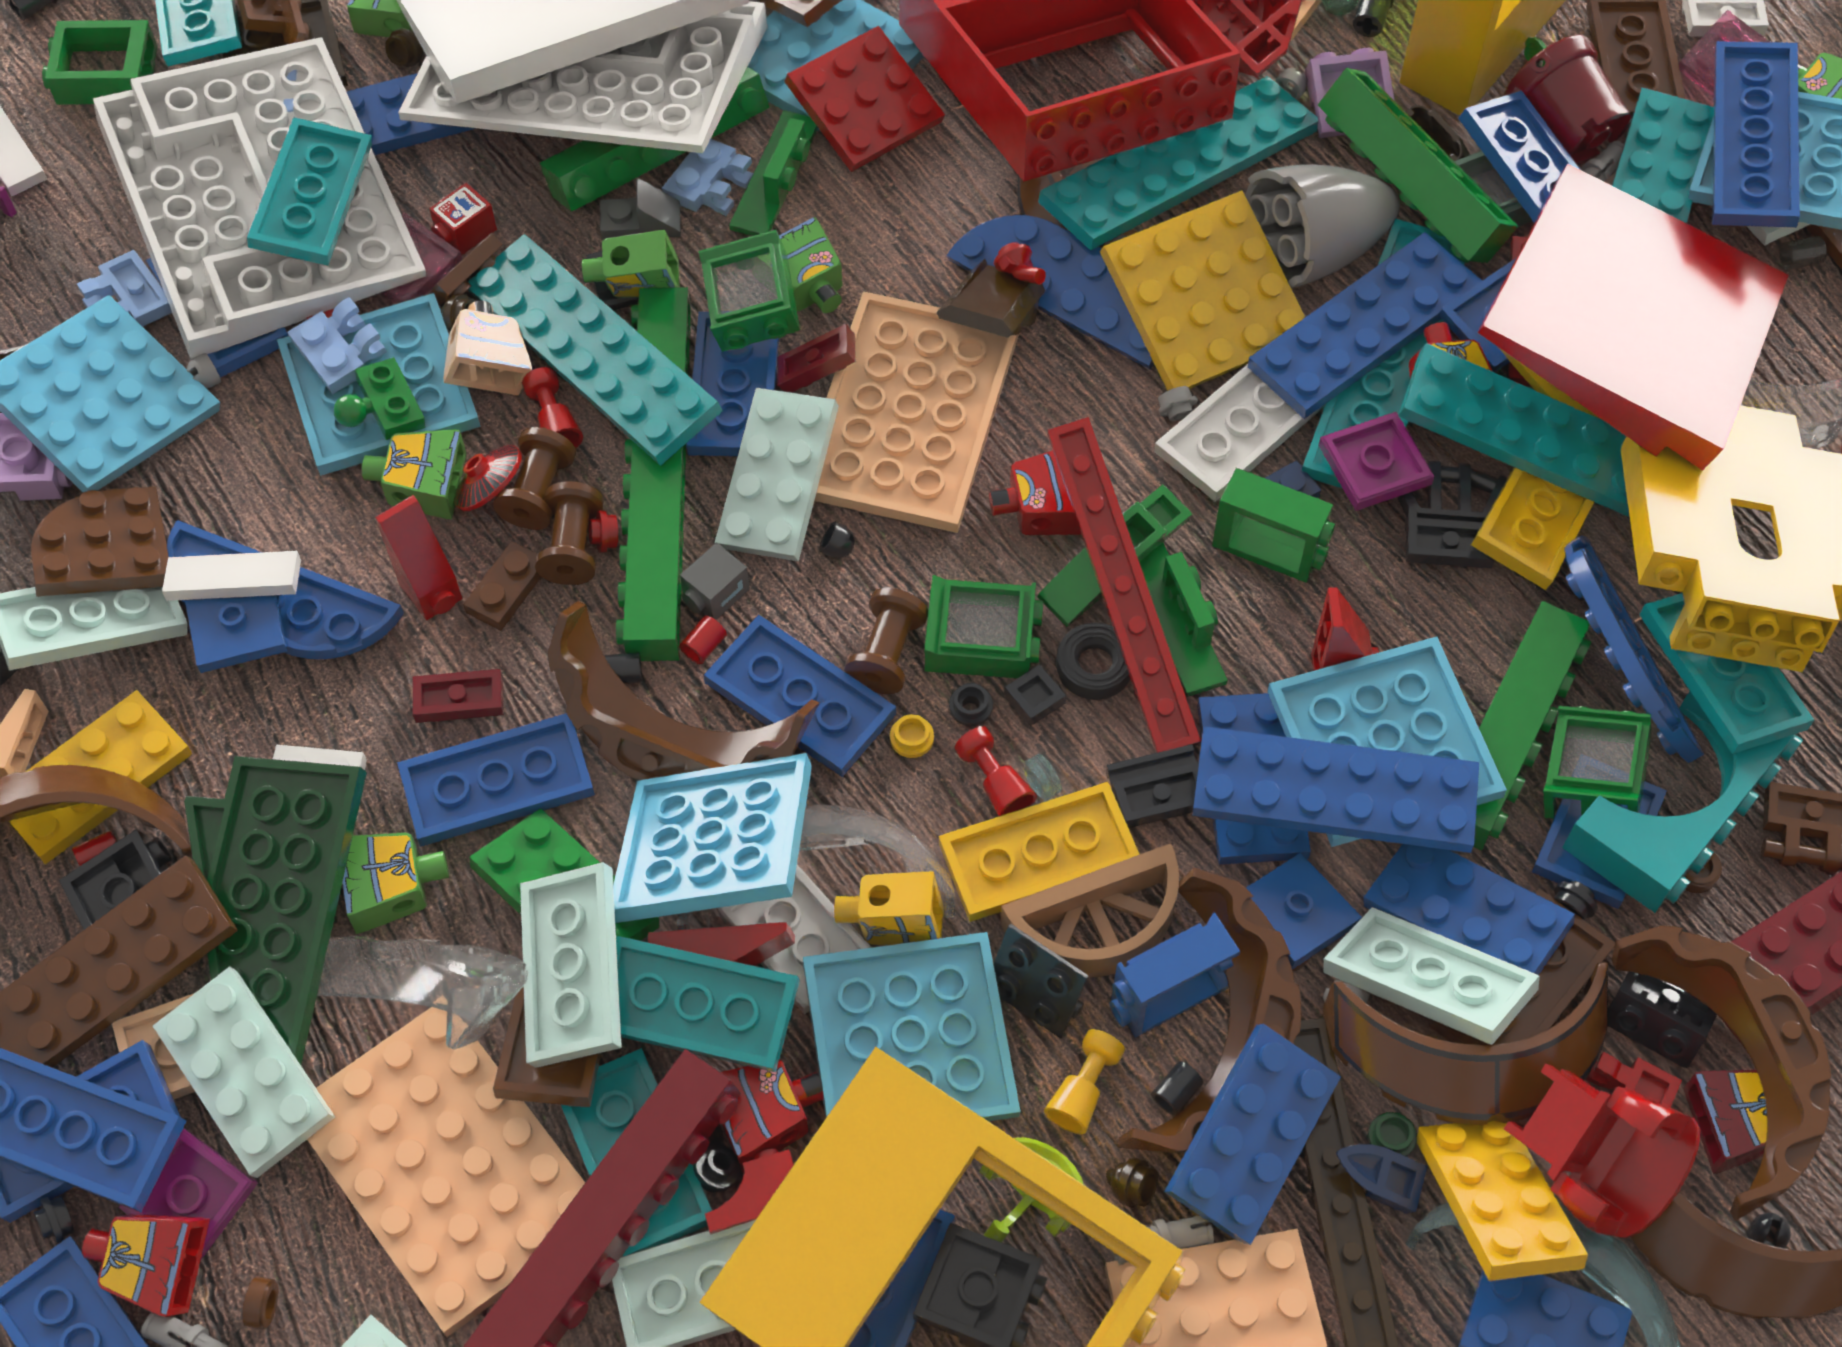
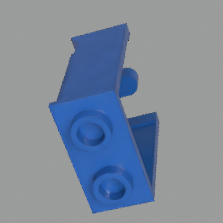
M1216 913L1212 914L1207 925L1202 926L1199 923L1128 960L1126 967H1124L1122 962L1117 963L1115 979L1112 984V1001L1109 1002V1005L1117 1022L1122 1027L1128 1025L1135 1038L1229 988L1224 971L1233 966L1232 958L1238 956L1240 950Z

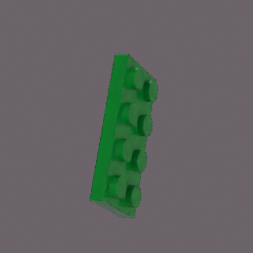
M541 808L469 857L470 868L520 915V883L600 863ZM659 917L615 923L616 936L638 941L646 938L648 932H654L660 927Z

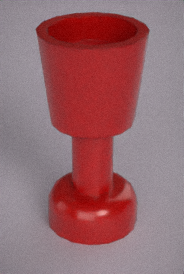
M548 367L533 369L523 377L521 384L526 396L531 400L539 401L542 410L537 416L539 427L563 435L576 449L583 441V433L568 407L557 403L554 395L558 392L560 386L556 371Z
M979 726L973 728L961 736L956 742L954 750L963 761L977 762L986 775L983 788L998 817L1030 807L1035 803L1037 793L1010 765L1001 767L991 753L994 746V737L987 727Z

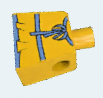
M934 872L865 875L861 878L859 896L836 895L834 904L835 922L860 924L865 941L869 944L887 946L942 938L944 906Z

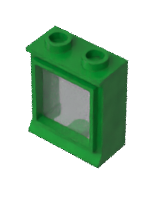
M777 230L698 251L702 264L711 322L710 330L722 352L731 349H741L749 344L768 339H778L786 334L800 331L788 257Z
M932 575L924 650L925 672L1015 679L1027 673L1030 663H1039L1040 638L1032 637L1033 625L1042 626L1043 600H1035L1036 583L1026 586L947 580Z
M1559 706L1547 779L1543 790L1545 818L1554 819L1556 810L1555 798L1581 800V815H1583L1599 795L1614 804L1628 805V810L1640 813L1651 744V714L1591 709L1584 706Z

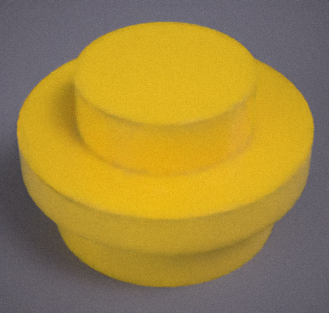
M910 714L901 717L894 723L890 731V742L893 749L899 755L907 758H917L923 756L932 748L934 731L931 724L923 717Z

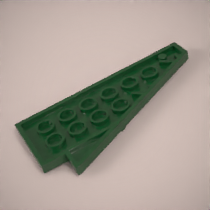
M235 756L224 799L186 796L184 801L193 860L238 930L207 953L211 980H213L228 967L235 969L301 1065L367 772L358 766Z

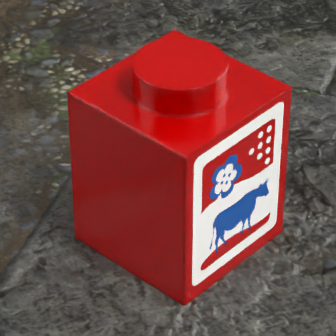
M467 183L429 208L434 224L431 227L433 235L442 246L446 247L449 245L460 256L497 230L492 205Z

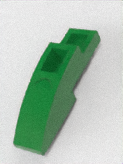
M1164 484L1141 503L1137 501L1123 513L1139 562L1187 523L1192 516L1187 507ZM1086 547L1037 596L1039 600H1043V604L1066 627L1103 597Z

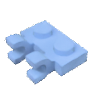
M710 139L703 153L690 152L664 184L662 191L679 200L680 206L697 212L702 204L711 207L714 211L727 216L734 206V201L726 197L731 191V185L721 180L726 178L746 189L753 175L752 172L746 171L752 164V160L748 156L737 154L735 148Z
M135 250L99 265L100 276L77 283L78 289L85 297L82 300L86 308L108 295H115L119 301L117 303L142 327L172 313L163 288Z
M350 297L341 301L334 308L330 318H327L323 311H320L287 332L293 344L332 394L356 381L355 369L363 367L365 362L380 357L387 352L379 341V333L371 323L365 325L363 319L358 314L360 312L358 307ZM358 331L354 336L353 343L348 345L343 337L348 333Z

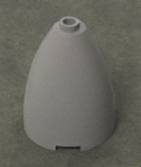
M1290 165L1255 172L1248 178L1250 184L1245 194L1291 289L1318 281L1356 261L1387 233L1395 218H1397L1400 208L1399 197L1389 185L1373 176L1356 170L1328 165Z

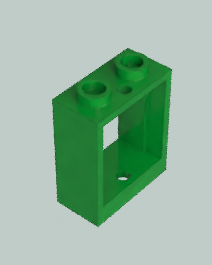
M148 20L57 21L54 36L50 37L48 41L50 55L48 66H44L42 70L44 87L50 89L56 105L94 104L93 98L132 90L130 79L152 75L158 46ZM73 51H127L123 71H69Z
M1236 467L1219 502L1212 546L1307 583L1313 568L1322 569L1330 549L1328 544L1336 525L1329 521L1333 504Z

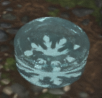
M1038 753L1024 762L1023 770L1027 781L1040 798L1048 800L1062 791L1060 779L1046 757Z

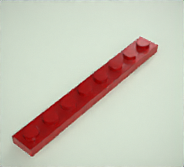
M1086 417L1049 429L1047 435L1155 751L1158 753L1191 744L1193 746L1199 745L1201 740L1090 419Z

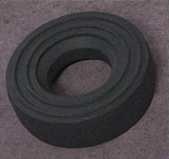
M1103 623L1083 624L1070 630L1062 639L1057 650L1056 668L1061 682L1069 691L1082 698L1100 700L1118 694L1127 686L1131 678L1113 626ZM1099 648L1110 655L1112 666L1104 673L1091 674L1081 668L1078 658L1087 649Z

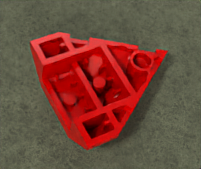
M1192 0L1241 53L1238 72L1257 78L1287 53L1302 0Z

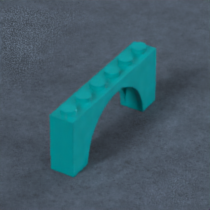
M1689 690L1680 706V710L1704 733L1715 751L1721 771L1719 798L1711 805L1699 811L1681 816L1665 817L1633 812L1599 795L1575 823L1562 848L1656 913L1666 899L1675 904L1691 882L1685 878L1686 874L1690 870L1697 875L1714 853L1708 848L1713 841L1720 846L1723 844L1737 825L1731 818L1735 813L1742 817L1747 814L1760 796L1754 792L1755 788L1758 785L1764 789L1769 786L1782 768L1776 762L1780 757L1788 762L1804 741L1802 738L1794 734L1732 754Z

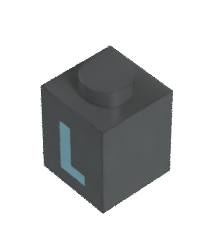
M717 542L680 574L683 591L682 599L693 612L697 614L702 612L715 620L750 590L747 567Z

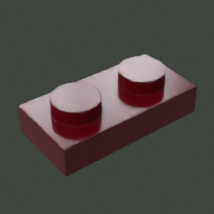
M844 324L778 356V386L783 392L792 393L855 363V333L847 324Z
M501 669L413 676V717L415 723L504 715L503 675Z

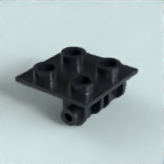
M1010 923L993 964L999 998L1061 1039L1071 1017L1075 1019L1084 1006L1079 997L1088 975Z

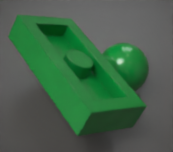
M394 357L355 369L357 383L365 398H360L354 394H346L335 402L333 408L335 419L345 427L359 426L364 422L367 414L373 413L385 440L391 439L396 433L414 432L425 428V418Z

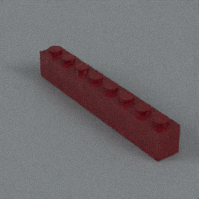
M685 1049L463 1347H557L556 1345L567 1330L574 1329L583 1320L589 1308L587 1303L597 1289L605 1287L614 1278L619 1268L618 1261L627 1248L636 1245L644 1237L649 1227L648 1220L657 1207L666 1204L674 1196L679 1186L678 1179L688 1165L695 1164L704 1155L709 1145L708 1138L718 1124L726 1123L734 1114L738 1106L737 1098L741 1094L734 1083L728 1077Z

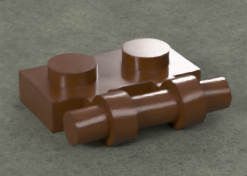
M1771 782L1765 789L1763 829L1781 832V841L1764 839L1761 847V856L1778 859L1779 864L1795 866L1796 863L1819 866L1820 871L1837 873L1838 869L1842 870V794ZM1800 836L1823 839L1822 848L1800 845Z

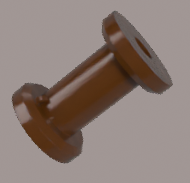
M531 427L523 430L518 439V447L525 456L514 487L502 490L495 497L493 507L501 518L517 527L541 530L549 526L553 515L551 508L544 500L545 491L551 486L556 470L567 468L573 464L576 449L566 437L555 431Z
M564 481L552 484L546 489L544 500L555 516L551 547L538 553L535 570L541 577L553 583L563 585L584 584L593 579L596 570L595 560L585 552L589 519L596 517L598 510H603L604 498L596 488L584 483Z
M880 588L872 593L869 600V608L877 619L865 652L851 655L846 662L844 671L875 693L895 694L902 690L906 679L904 672L897 663L909 630L923 627L926 624L929 610L923 601L906 591L895 588Z

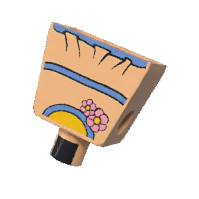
M483 300L475 301L469 305L468 310L464 309L459 312L450 331L443 381L447 384L519 396L523 388L521 384L522 379L532 370V365L518 323L511 317L494 315L493 307L489 302Z

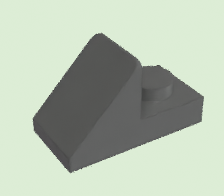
M636 179L637 198L600 200V232L602 241L606 238L657 230H665L668 237H681L680 201L641 179Z

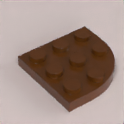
M156 486L85 491L80 496L59 505L45 516L38 525L31 544L36 597L163 587L169 556Z

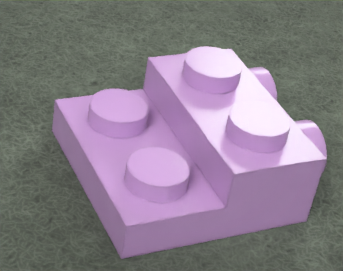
M1361 48L1353 51L1350 55L1336 56L1334 52H1325L1310 59L1305 69L1310 106L1315 107V114L1319 120V138L1346 135L1328 125L1325 121L1327 115L1317 105L1345 68L1366 72L1394 100L1386 50L1374 52L1372 48Z
M0 413V492L15 491L20 500L62 499L64 487H71L73 482L3 413Z

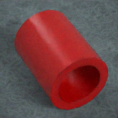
M704 616L683 639L679 647L686 657L701 665L725 639L727 632L717 620L710 616Z
M109 830L72 847L79 866L116 843L117 839L113 832Z

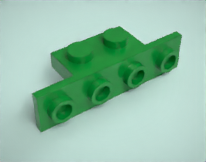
M783 110L729 224L731 231L750 236L771 231L788 192H791L794 188L797 173L802 162H805L808 157L810 145L818 130L811 117Z
M1163 542L1139 563L1186 697L1227 685V677L1211 645L1214 626L1218 625V617L1212 602H1205L1200 591L1201 580L1197 569L1193 565L1188 566L1182 552L1169 555Z

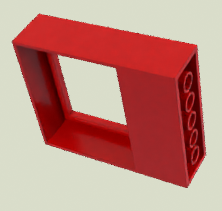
M899 0V25L1023 182L1233 118L1241 53L1192 0ZM1128 30H1133L1168 69V71L1033 111H1029L995 70Z

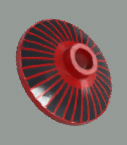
M507 445L485 456L479 453L469 459L463 468L466 474L461 480L454 497L455 505L461 511H471L483 506L497 496L508 485L519 469L522 460L521 451L514 445Z

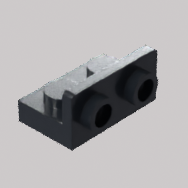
M1628 971L1608 1008V1026L1679 1066L1688 1068L1707 1038L1717 1014L1696 997L1670 983Z

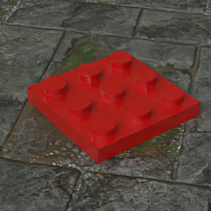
M879 25L787 73L784 81L851 172L942 123L945 117V113Z

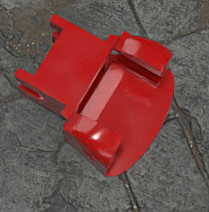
M1545 1064L1541 1073L1553 1080L1554 1083L1524 1128L1515 1122L1508 1121L1504 1130L1552 1164L1547 1172L1549 1177L1555 1181L1550 1190L1558 1195L1565 1207L1587 1228L1598 1234L1630 1238L1644 1231L1662 1215L1679 1193L1689 1175L1699 1149L1700 1127L1695 1118L1648 1099L1638 1092L1618 1086L1613 1094L1604 1091L1599 1092L1571 1071L1565 1069L1559 1071L1552 1065ZM1564 1171H1568V1172H1572V1173H1571L1570 1176H1569V1175L1566 1174Z

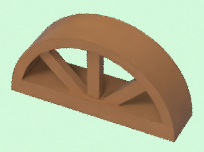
M1166 844L1002 905L1001 926L1006 933L1007 927L1011 923L1087 974L1088 978L1115 974L1117 963L1122 962L1124 967H1126L1128 960L1159 945L1171 924L1179 888L1178 862L1172 844ZM1163 882L1164 900L1160 908L1126 896ZM1102 904L1150 923L1137 935L1119 943ZM1087 910L1104 948L1081 949L1068 947L1084 911ZM1063 919L1054 941L1035 931L1038 928Z

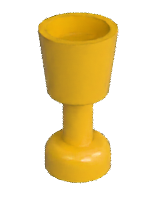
M1097 1029L1088 1030L1083 1039L1082 1049L1088 1057L1078 1076H1067L1044 1109V1114L1051 1122L1075 1134H1085L1087 1132L1100 1096V1091L1095 1086V1083L1104 1065L1113 1066L1119 1063L1125 1052L1124 1045L1117 1038Z

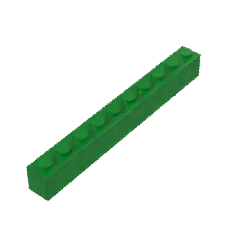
M688 287L639 288V304L632 305L631 307L632 327L637 329L638 333L689 376L691 306ZM625 439L626 464H631V474L623 475L624 499H629V509H622L621 528L622 534L628 535L627 545H620L619 552L620 570L626 571V582H618L619 608H624V619L616 620L617 645H624L626 653L640 652L641 661H679L682 599L680 574L683 570L687 443L660 466L631 439Z

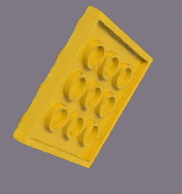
M1243 190L1107 244L1099 251L1167 391L1181 386H1187L1190 389L1247 365L1249 357L1305 318Z

